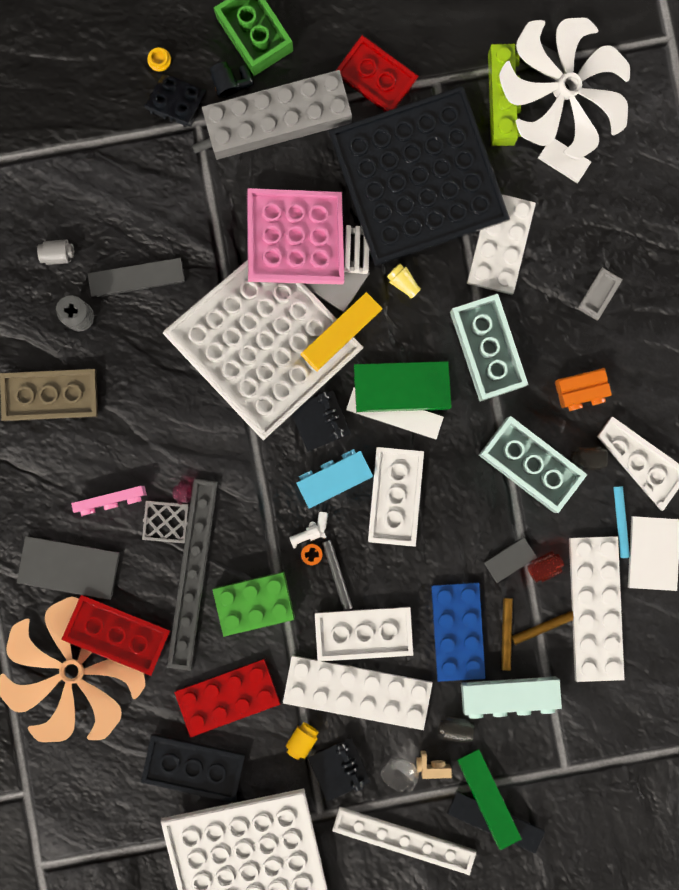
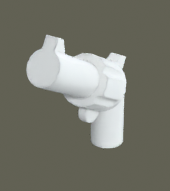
M319 512L317 525L315 522H310L306 531L289 537L294 549L297 547V544L310 539L312 541L320 537L326 538L324 531L327 525L328 513Z

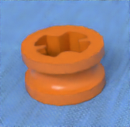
M316 544L306 545L301 552L302 560L307 565L318 564L323 555L321 548ZM310 548H315V552H319V557H315L314 561H309V557H305V552H309Z

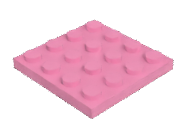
M248 188V282L343 284L342 192Z

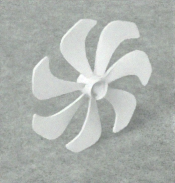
M568 18L558 25L556 31V43L563 69L562 73L550 60L541 45L540 35L545 21H530L524 27L517 40V52L528 65L556 81L552 83L525 81L517 77L510 61H507L499 74L504 94L512 104L525 105L553 92L557 99L543 117L535 122H527L521 119L516 120L521 137L541 146L549 145L554 141L564 100L570 99L575 121V137L572 144L563 153L571 158L580 159L597 148L599 135L576 100L575 95L580 94L591 100L607 114L610 119L612 135H616L624 130L628 117V104L620 93L582 88V81L598 73L613 72L628 82L630 79V65L617 49L607 45L597 49L587 59L578 74L574 73L575 52L580 39L583 36L597 33L598 29L587 18ZM565 83L568 84L570 90L566 88Z

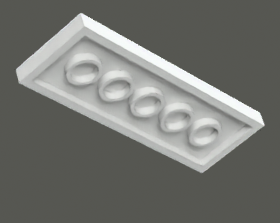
M618 536L569 538L575 681L624 680Z
M292 655L283 703L424 730L432 682Z

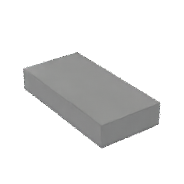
M602 267L577 309L593 319L599 320L623 279Z

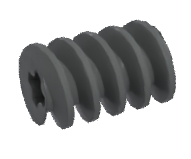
M73 295L65 296L57 303L56 312L59 320L72 330L78 332L85 331L93 324L94 312L92 308L79 297Z

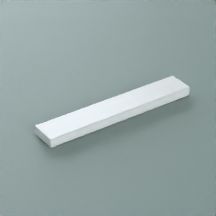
M340 806L332 828L333 832L470 875L476 856L475 849Z

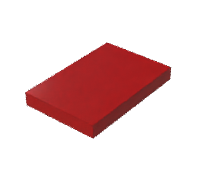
M363 35L335 70H340L342 81L385 112L398 107L419 77Z

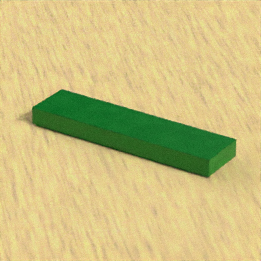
M477 749L457 759L498 849L502 850L522 840L480 750Z

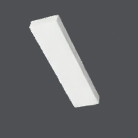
M353 388L346 409L353 413H356L355 388ZM425 410L356 413L435 440L444 418Z

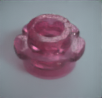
M180 481L173 489V498L177 500L179 505L189 503L192 496V486Z

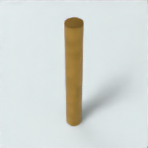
M503 598L501 670L507 671L511 670L513 598Z
M573 610L513 635V643L517 645L573 621Z

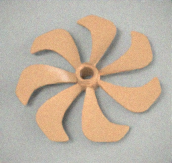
M72 596L53 604L45 614L46 626L56 645L66 658L65 662L61 663L48 656L33 644L29 638L30 619H24L12 626L7 643V655L13 662L32 667L59 669V674L30 685L15 684L5 674H1L0 697L10 709L15 712H26L42 701L61 680L65 682L61 699L52 717L46 723L28 727L29 732L38 742H61L72 735L75 726L72 683H77L90 702L94 712L95 723L87 736L88 740L105 739L119 723L122 715L119 704L102 690L82 679L84 675H103L120 679L129 687L133 699H136L145 687L144 673L110 659L84 668L82 663L92 653L81 648L78 660L72 658L70 643L61 640L79 598ZM74 664L78 667V675L71 679L67 677L65 670L69 665Z

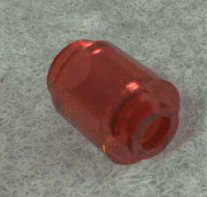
M551 551L532 560L527 569L535 583L539 581L544 582L561 574V568L564 567V563L559 554L554 555Z

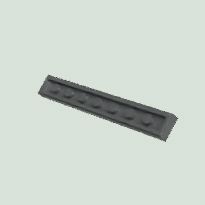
M194 479L167 668L192 670L218 482Z

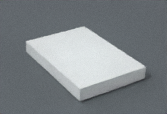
M631 516L628 588L677 591L679 519Z

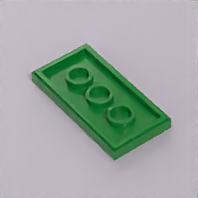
M448 361L354 364L356 413L451 409Z

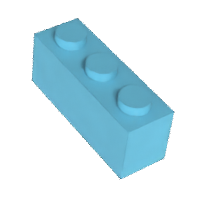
M353 449L341 455L343 460L337 463L331 460L320 466L321 471L313 474L311 470L299 476L301 481L296 484L309 509L373 477L361 451L356 453Z

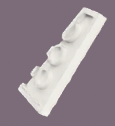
M610 417L597 437L656 506L663 511L679 489V463L617 419Z

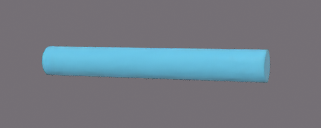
M623 486L613 487L620 558H629Z

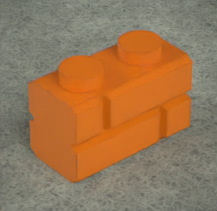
M604 368L555 381L560 405L562 408L568 407L569 411L583 408L582 403L590 401L592 406L605 403V398L611 396Z

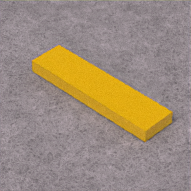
M366 292L300 355L318 371L362 330L382 308Z

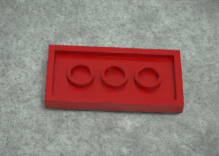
M81 595L61 640L151 676L170 631Z
M265 658L174 692L190 738L281 704Z

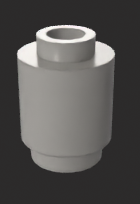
M67 239L44 241L43 244H38V259L40 263H46V265L70 263L71 258H74L73 244H69Z

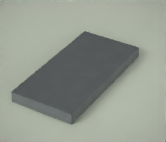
M25 536L17 583L111 600L120 552Z

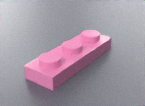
M138 486L71 503L73 513L81 512V516L96 513L95 508L104 506V510L119 507L118 502L126 500L128 504L142 501L141 497L146 496L147 493L145 486Z

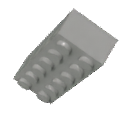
M340 70L202 107L216 160L352 123V113Z

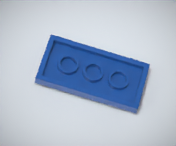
M479 583L431 585L437 681L485 679Z

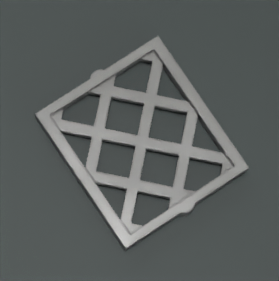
M146 501L142 540L185 543L189 504ZM153 504L165 506L158 511ZM170 506H178L180 508L174 512ZM149 507L155 511V514L150 518L148 517ZM166 508L172 513L167 519L161 515V512ZM184 509L185 519L182 521L177 514ZM156 516H159L163 521L158 527L152 522ZM173 517L180 523L174 529L168 523ZM148 523L154 528L149 534L146 533ZM166 524L171 531L164 536L159 529ZM181 526L184 528L182 537L176 533V530ZM157 532L161 538H153L151 536ZM173 533L178 540L167 538Z

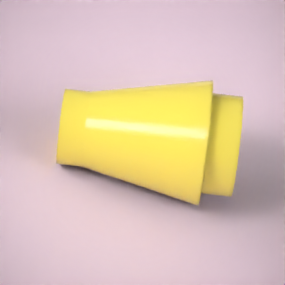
M401 263L387 275L390 280L389 283L407 294L410 298H413L421 290L406 266L403 267Z

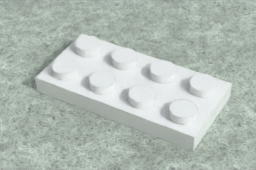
M502 194L510 220L480 230L467 284L513 295L536 203Z
M376 447L368 542L416 547L424 451Z
M410 607L315 613L318 661L413 656Z

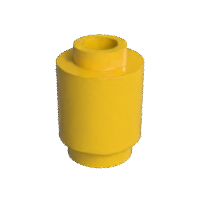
M305 722L301 726H297L285 745L288 748L287 753L297 760L300 758L306 759L318 740L317 735L319 731Z

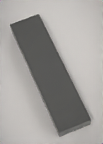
M181 258L87 273L92 298L185 282Z

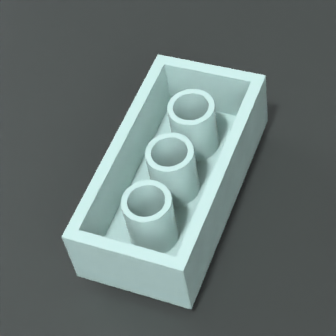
M495 294L452 308L450 314L479 401L481 402L526 387L528 382L499 295Z
M511 416L505 419L479 453L481 458L553 513L560 512L587 476L585 472Z

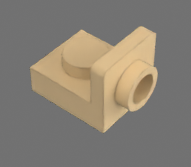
M420 751L421 757H416L417 772H421L422 779L452 778L450 764H445L443 760H435L427 765L426 751Z

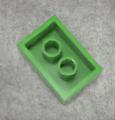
M225 0L214 7L217 20L254 76L293 52L291 38L266 0Z
M284 571L212 589L223 637L295 619Z

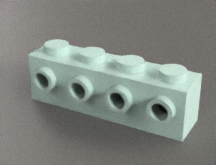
M556 676L461 683L463 713L469 715V718L472 719L483 718V714L492 713L493 717H505L507 712H517V715H530L531 711L541 710L542 714L555 713V709H562L560 679Z

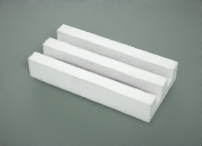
M346 225L344 272L367 274L369 271V248L362 228L360 226L351 228V225ZM351 234H355L354 267H350ZM360 235H363L362 268H359Z

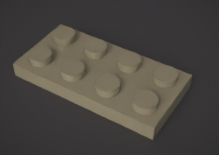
M96 369L0 373L1 421L98 417Z

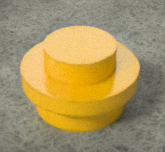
M157 47L149 52L147 61L153 70L161 72L170 66L171 56L166 49Z

